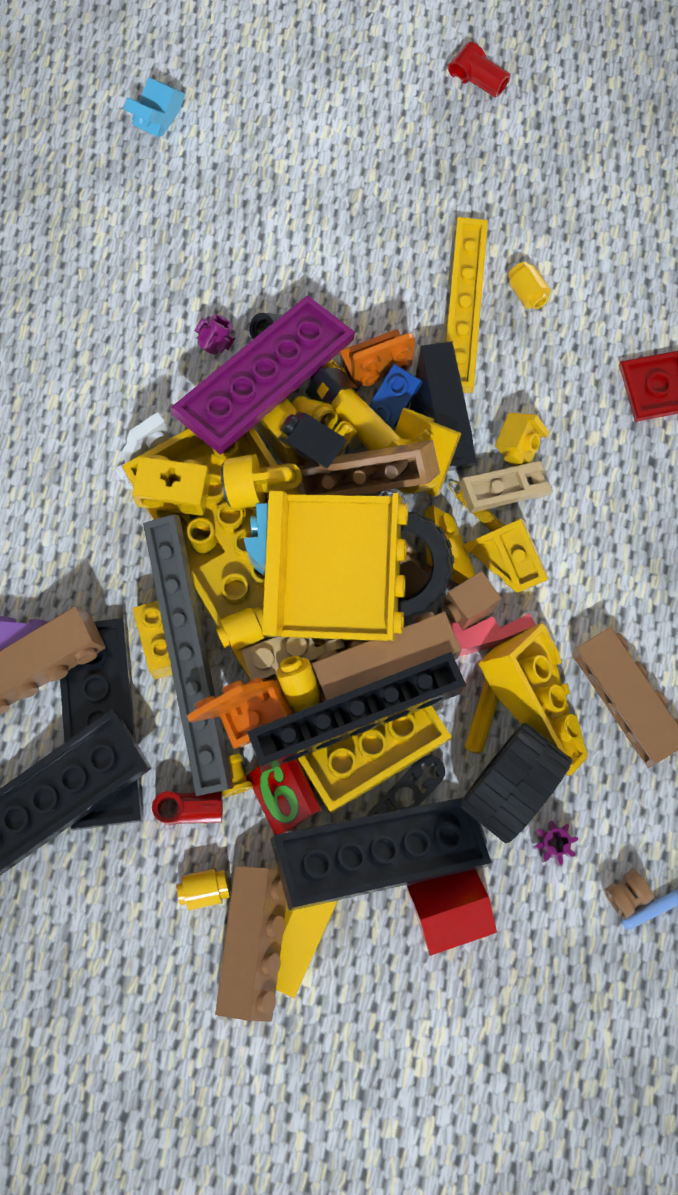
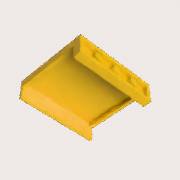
M269 491L262 635L290 638L397 641V634H402L404 628V613L398 612V598L405 595V576L399 575L400 561H406L407 554L406 539H401V525H407L408 504L402 503V497L399 493H393V496L288 495L284 491Z

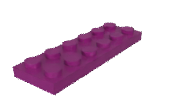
M307 295L171 407V414L221 455L354 340L355 331Z

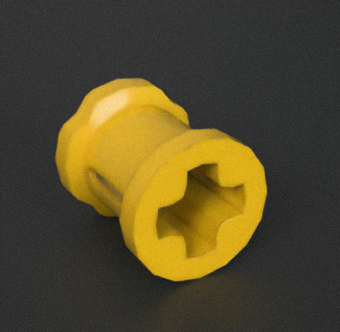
M242 754L228 756L234 788L223 790L224 798L253 788L252 782L247 781L241 763L244 760Z

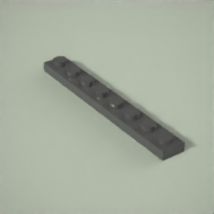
M173 514L145 522L143 526L196 796L234 787L220 717L189 723L187 718L189 713L196 710L195 704L207 697L215 696L180 516Z

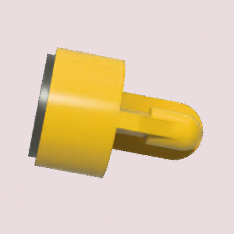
M255 454L225 459L221 466V483L224 497L228 506L233 510L256 507V504L265 503V494L269 493V491L296 489L303 481V472L297 465L288 463L261 468L260 461Z

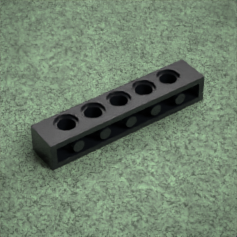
M449 652L250 730L247 733L263 773L460 695L466 683L452 652Z

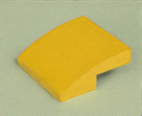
M403 408L395 432L402 439H410L414 443L416 438L425 429L433 433L431 440L434 443L440 474L436 487L426 493L438 496L461 433L434 423L432 418Z

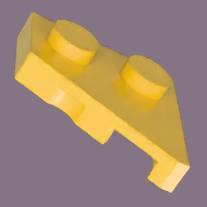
M519 519L463 544L469 553L475 555L490 571L501 577L516 593L549 580L524 519Z

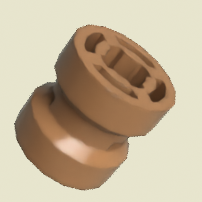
M634 869L624 874L623 880L620 883H612L603 890L608 901L623 919L633 915L635 908L640 904L646 905L654 899L651 888Z

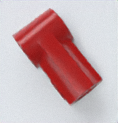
M474 42L466 43L448 64V71L453 78L455 76L463 80L461 82L463 84L470 81L495 98L499 97L504 91L511 77L509 72L488 60L483 49Z
M161 792L153 800L152 813L157 820L169 826L176 824L222 823V792H213L196 796V793ZM167 800L177 801L179 807L176 815L171 818H164L160 811L162 804Z

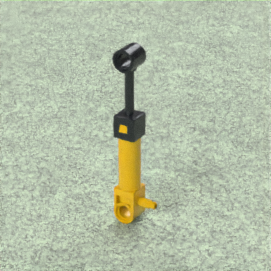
M256 314L250 322L249 332L251 338H256L284 314ZM321 367L310 377L312 381L305 390V394L312 400L332 405L337 413L338 420L340 422L346 421L353 425L357 431L355 437L369 451L413 443L410 439H402L356 393L359 388L339 368ZM425 429L416 438L414 443L431 440L433 433ZM439 475L428 484L398 488V490L406 494L431 491L436 487Z

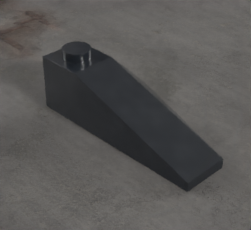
M453 341L422 345L420 347L415 377L422 380L423 383L411 401L409 410L432 418L434 423L461 433L448 471L472 468L476 463L474 444Z

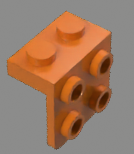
M396 329L341 350L340 358L350 380L357 387L362 385L367 387L377 383L380 378L387 376L393 364L407 371L413 364L415 337L413 333L401 335L399 330Z
M260 677L245 684L240 680L221 689L223 692L221 696L217 698L211 696L195 704L196 710L189 713L187 718L189 723L220 717L233 748L237 749L250 743L248 731L293 713L278 679L263 682V679Z

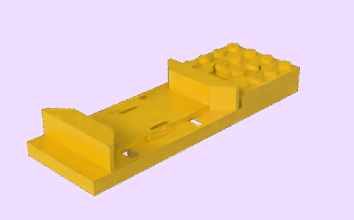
M254 427L221 455L190 429H187L122 465L132 488L134 487L139 457L150 458L151 455H161L169 458L170 461L184 462V460L191 459L208 466L211 481L204 516L150 508L145 509L152 520L173 514L180 516L194 590L218 628L222 627L220 623L222 618L248 607L254 609L260 606L263 611L265 575L258 572L252 566L244 542V538L252 537L250 516H257L256 507L233 510L225 500L221 483V466L224 460L228 458L255 454L260 461L261 468L278 465ZM269 493L265 494V503H268ZM264 636V639L256 643H253L249 646H246L242 649L248 648L250 646L256 645L258 643L264 642L275 637ZM312 638L315 647L325 644L324 639ZM343 640L346 647L345 650L350 649L349 645L356 640ZM242 649L233 652L251 681L250 673L241 652ZM275 677V678L269 679V680H267V681L277 680L278 678ZM320 693V695H319V697H320V702H319V703H322V702H324L325 700H324V698H323L322 693ZM290 706L292 713H296L297 711L293 709V706ZM429 706L300 757L297 760L311 781L315 793H318L329 813L332 814L451 740L452 736L434 708Z

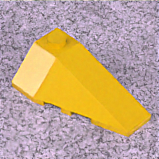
M543 622L499 644L478 664L494 694L521 724L527 723L571 758L572 764L566 773L569 776L573 775L587 759L588 753L578 718L571 714L566 695L571 693L568 683L562 684L557 667V664L562 663L559 651Z
M338 900L289 911L286 904L285 930L282 937L281 965L277 977V991L295 999Z

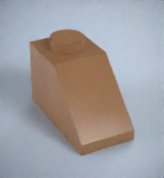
M483 571L448 591L443 602L445 604L444 611L453 623H458L462 630L492 617L502 598Z

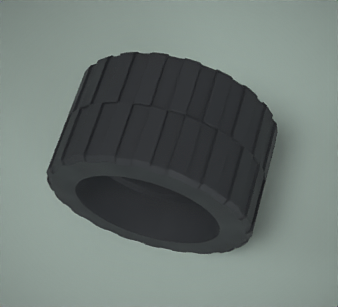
M408 512L407 525H401V530L419 536L427 544L432 555L433 566L429 580L419 591L398 598V612H403L404 617L422 612L435 603L448 588L447 585L453 575L454 555H452L450 540L446 538L445 532L433 520L415 512Z
M523 723L501 747L460 802V808L501 841L510 843L534 818L569 770L572 760L531 726Z

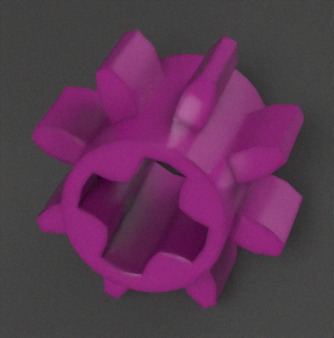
M213 314L211 317L207 316L206 319L201 318L194 330L199 334L197 336L198 345L210 354L223 353L225 349L229 351L236 339L231 335L233 332L231 322L218 314Z
M554 821L548 822L547 833L542 829L535 831L541 840L540 843L532 847L535 850L541 849L544 853L541 862L544 863L551 857L555 859L556 865L560 866L563 865L562 855L565 854L571 858L575 857V852L570 848L572 843L578 841V837H570L567 833L569 824L564 825L560 829L556 828ZM553 834L557 840L562 839L563 846L558 848V852L555 847L548 846V840L553 838Z

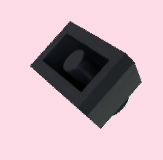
M297 412L295 415L291 414L285 419L280 427L282 433L278 440L308 463L328 469L348 441L307 413Z

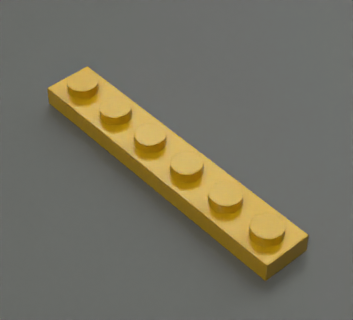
M457 217L446 342L453 341L463 393H473L488 220Z

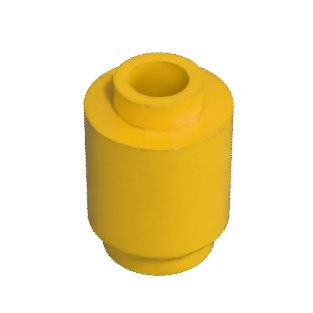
M525 261L517 264L508 273L509 285L526 309H539L548 302L551 288L534 265H530L529 262Z
M260 606L254 609L251 607L245 608L220 619L222 627L216 629L223 647L231 646L233 652L264 639V635H262L263 611Z
M291 656L284 659L276 670V676L288 704L293 706V709L297 712L319 704L321 689L310 661L306 658H300V656Z
M216 868L185 874L182 875V883L176 884L180 905L186 904L188 911L222 904L223 899L231 897L225 869L217 871Z

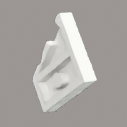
M158 412L130 430L127 444L121 453L125 463L171 438L166 423ZM122 465L116 467V473L122 481L125 480L127 477Z

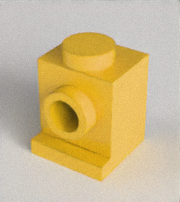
M509 412L495 447L504 456V460L514 466L528 464L532 462L535 452L539 449L541 437H548L549 431L536 414Z

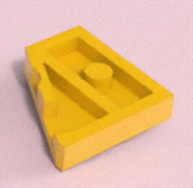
M435 505L424 510V517L430 518L438 527L440 526L445 532L446 538L450 540L452 555H454L452 580L460 585L475 576V571L464 548V543L454 518L450 514L444 513ZM426 544L427 564L433 566L432 555Z

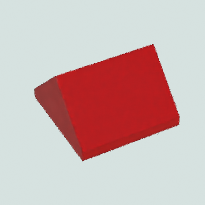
M476 869L406 886L430 956L497 933L490 899Z

